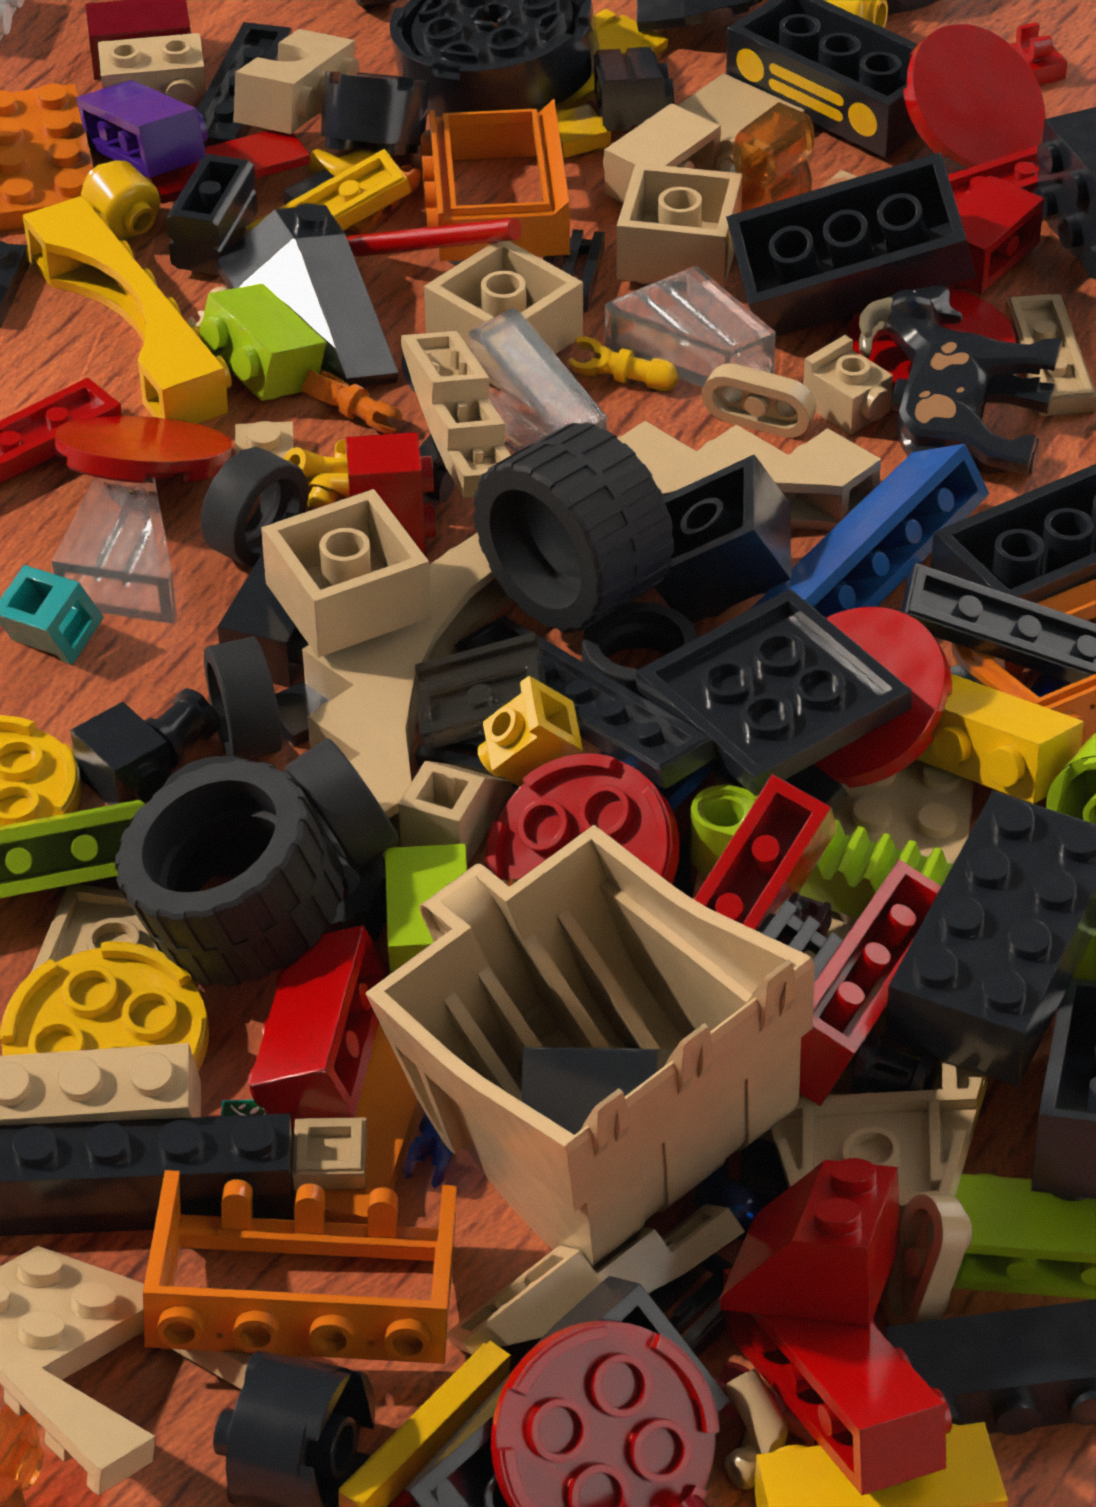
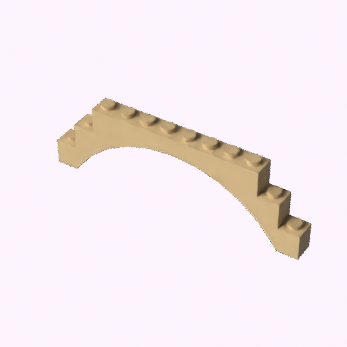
M647 421L642 422L623 436L617 437L622 443H626L636 453L640 461L647 466L653 475L652 477L656 485L661 489L663 496L755 454L790 503L791 529L831 531L880 483L881 459L828 428L807 443L799 445L790 455L737 424L717 438L706 442L698 451H695ZM478 532L458 546L449 549L443 556L429 564L431 618L319 658L310 645L302 649L305 684L330 700L323 703L314 713L308 716L310 749L324 739L329 738L344 753L375 796L398 835V843L391 848L401 847L398 803L412 783L410 759L415 728L438 676L456 655L457 651L454 644L478 630L512 601L489 568V563L485 554L482 553L478 541Z

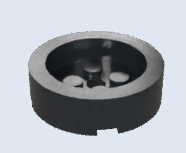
M410 0L403 8L395 7L390 19V33L399 76L415 78V80H430L427 113L429 114V110H434L436 117H443V113L537 109V112H540L553 99H555V105H557L585 85L594 73L593 55L599 50L592 0Z

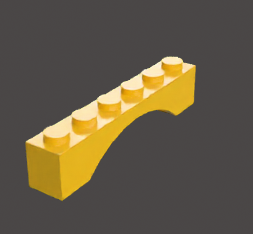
M79 196L23 215L30 261L50 287L74 292L100 302L121 315L137 331L144 343L138 357L142 401L153 417L198 424L229 413L226 389L231 387L232 380L226 362L221 356L215 357L201 340L200 330L196 326L190 327L183 319L176 301L172 297L166 298L160 291L152 272L148 268L142 269L136 262L129 244L125 240H118L111 231L110 224L103 213L97 214L85 198Z

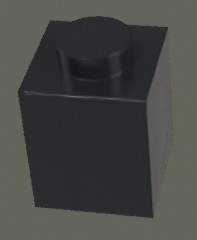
M123 701L70 730L74 759L78 762L81 780L108 805L141 800L144 803L149 802L153 798L152 795L164 786L171 775L167 741Z

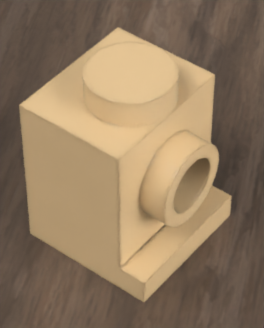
M842 336L805 358L803 385L812 392L816 400V413L846 433L852 435L873 421L880 420L891 411L893 375L853 350V340L848 336Z

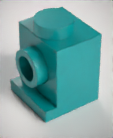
M23 565L0 599V625L13 641L58 655L62 662L73 665L104 619V616L79 582L27 565Z

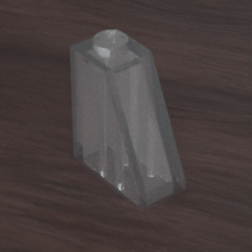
M697 265L605 303V347L613 352L619 353L620 349L624 348L634 351V357L649 361H652L653 358L669 361L676 367L678 379L700 387L704 386L716 367L727 363L738 364L774 374L776 332Z
M512 307L469 331L470 351L489 376L488 399L505 423L504 445L518 452L560 427L573 422L577 424L583 422L596 425L601 430H607V416L519 311Z
M94 477L52 560L53 573L79 582L101 613L173 624L177 617L173 578L155 478L146 477L145 483H131Z

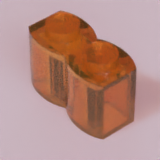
M778 102L738 132L733 145V160L736 172L743 174L741 212L812 190V175L807 160L811 156L814 147V128L808 114Z

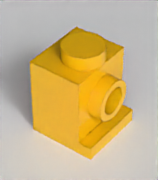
M531 676L526 677L520 682L521 694L483 721L486 741L478 746V756L483 766L494 776L503 777L519 787L525 783L523 778L541 765L554 759L579 754L583 751L574 702Z

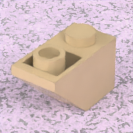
M425 761L398 803L401 847L465 844L466 864L468 866L489 831L492 821H495L510 796L512 782L452 764Z

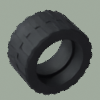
M585 422L581 424L569 423L489 467L488 471L483 473L478 481V490L475 491L473 504L475 506L474 523L479 536L478 541L482 553L485 554L489 563V568L494 577L503 586L506 594L521 607L522 611L551 629L557 628L561 632L572 633L575 630L582 631L657 586L663 581V576L670 569L671 555L674 553V538H672L671 530L673 526L665 505V498L647 466L640 461L636 453L626 443L618 440L616 435L605 429L601 430L594 424Z
M233 760V762L229 763L217 762L205 765V768L194 772L190 771L152 795L153 798L145 806H141L133 816V821L129 828L125 829L119 842L120 850L116 854L115 869L118 872L116 880L119 888L158 950L163 952L178 967L184 968L191 975V978L201 984L239 985L244 981L252 979L256 981L270 976V973L289 966L298 960L297 957L307 949L310 950L321 939V934L327 927L331 926L336 917L338 904L343 899L345 888L342 880L345 875L343 865L338 858L335 848L302 789L298 787L293 777L285 771L277 770L275 765L265 762L254 763L250 760ZM263 853L251 867L238 877L215 888L199 891L212 876L229 864L251 855Z

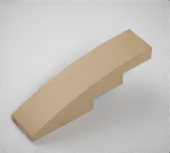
M457 331L401 335V347L411 380L442 460L462 497H474L482 474L487 472L489 467L511 456L504 445L505 423L488 399L489 376Z
M704 1204L662 1238L655 1229L643 1227L593 1267L580 1250L559 1245L448 1331L447 1339L453 1347L474 1354L484 1343L487 1344L490 1340L499 1347L542 1338L554 1324L608 1276L640 1283L646 1292L650 1293L684 1275L745 1231L729 1208Z

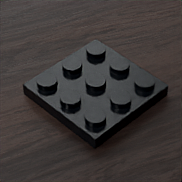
M792 589L780 593L636 671L637 690L651 703L711 737L717 754V758L714 760L755 797L761 793L772 774L782 780H786L912 709V690Z

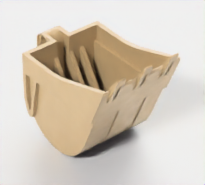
M593 825L510 887L483 865L475 864L420 905V912L434 943L365 993L419 1103L449 1150L456 1154L465 1148L504 1200L552 1250L559 1245L578 1249L593 1267L642 1229L645 1221L653 1214L665 1211L723 1166L725 1158L734 1151L746 1148L796 1109L799 1103L801 1037L813 1027L815 965L812 957L717 913L671 885L597 826ZM523 1047L675 1049L662 1069L628 1095L624 1096V1093L619 1088L597 1104L584 1122L581 1130L575 1135L522 1102Z

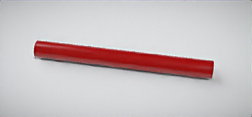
M506 218L346 236L353 256L360 257L518 240L522 229L517 218Z

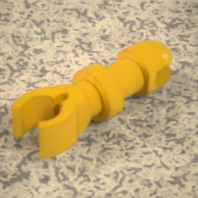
M580 336L575 338V341L580 351L584 349L591 350L596 358L592 357L590 361L585 363L577 362L573 358L568 360L570 368L582 376L592 377L597 374H612L614 381L626 384L628 379L644 382L648 388L660 391H668L678 382L676 367L671 362L653 358L652 361L634 357V351L624 348L620 349L619 353L613 352L611 349L602 346L599 341L590 337Z

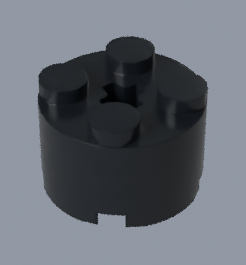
M325 71L320 134L326 137L325 147L340 150H357V148H367V143L372 142L377 143V152L385 149L390 155L418 153V145H421V136L426 130L430 80H415V78L360 72H357V75L343 74V71Z
M254 1352L247 1364L244 1385L239 1394L235 1409L226 1408L221 1412L214 1431V1451L217 1455L226 1456L227 1499L229 1503L240 1507H339V1488L370 1457V1454L356 1452L360 1427L374 1429L375 1423L374 1391L367 1374L352 1371L345 1367L277 1353Z

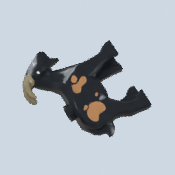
M942 285L901 290L887 298L869 304L860 314L859 320L861 330L859 349L862 355L866 358L870 357L873 343L880 336L890 335L892 341L906 353L912 364L908 380L897 379L891 404V412L899 413L898 440L906 455L909 456L912 452L966 444L977 469L983 474L1016 472L1032 475L1039 448V439L1036 438V435H1024L1009 440L991 433L982 421L985 403L1014 405L1048 414L1055 384L1040 382L1041 377L1022 378L1014 374L1029 373L1040 375L1041 369L1054 371L1060 356L1062 339L1048 338L1032 344H1018L940 326L942 324L960 323L963 318L960 312L951 308L949 304V290Z

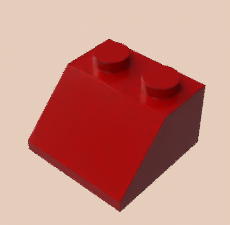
M848 1158L840 1161L824 1160L754 1216L720 1295V1310L870 1327L900 1244L898 1167L874 1165L860 1158Z

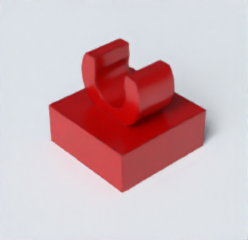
M1037 22L1019 26L1016 32L1017 42L1011 43V45L1028 63L1039 85L1066 79L1067 61L1053 46L1052 38L1049 35L1039 37L1040 25Z

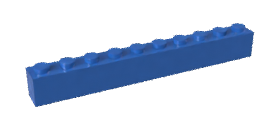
M966 444L912 452L791 569V580L771 588L749 610L788 589H792L825 618L849 609L877 607L909 575L915 563L920 564L932 552L933 533L965 519L990 494ZM602 751V752L600 753V754H602V755L610 756L609 754L605 753L604 751ZM711 762L667 789H663L655 784L667 799L672 811L712 773L708 767Z

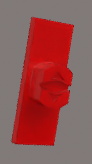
M268 130L205 147L206 156L207 154L249 160V162L254 164L255 179L311 164L310 154L294 132L288 134ZM199 162L151 178L147 177L156 186L162 204L177 200L191 175L196 172L195 169Z

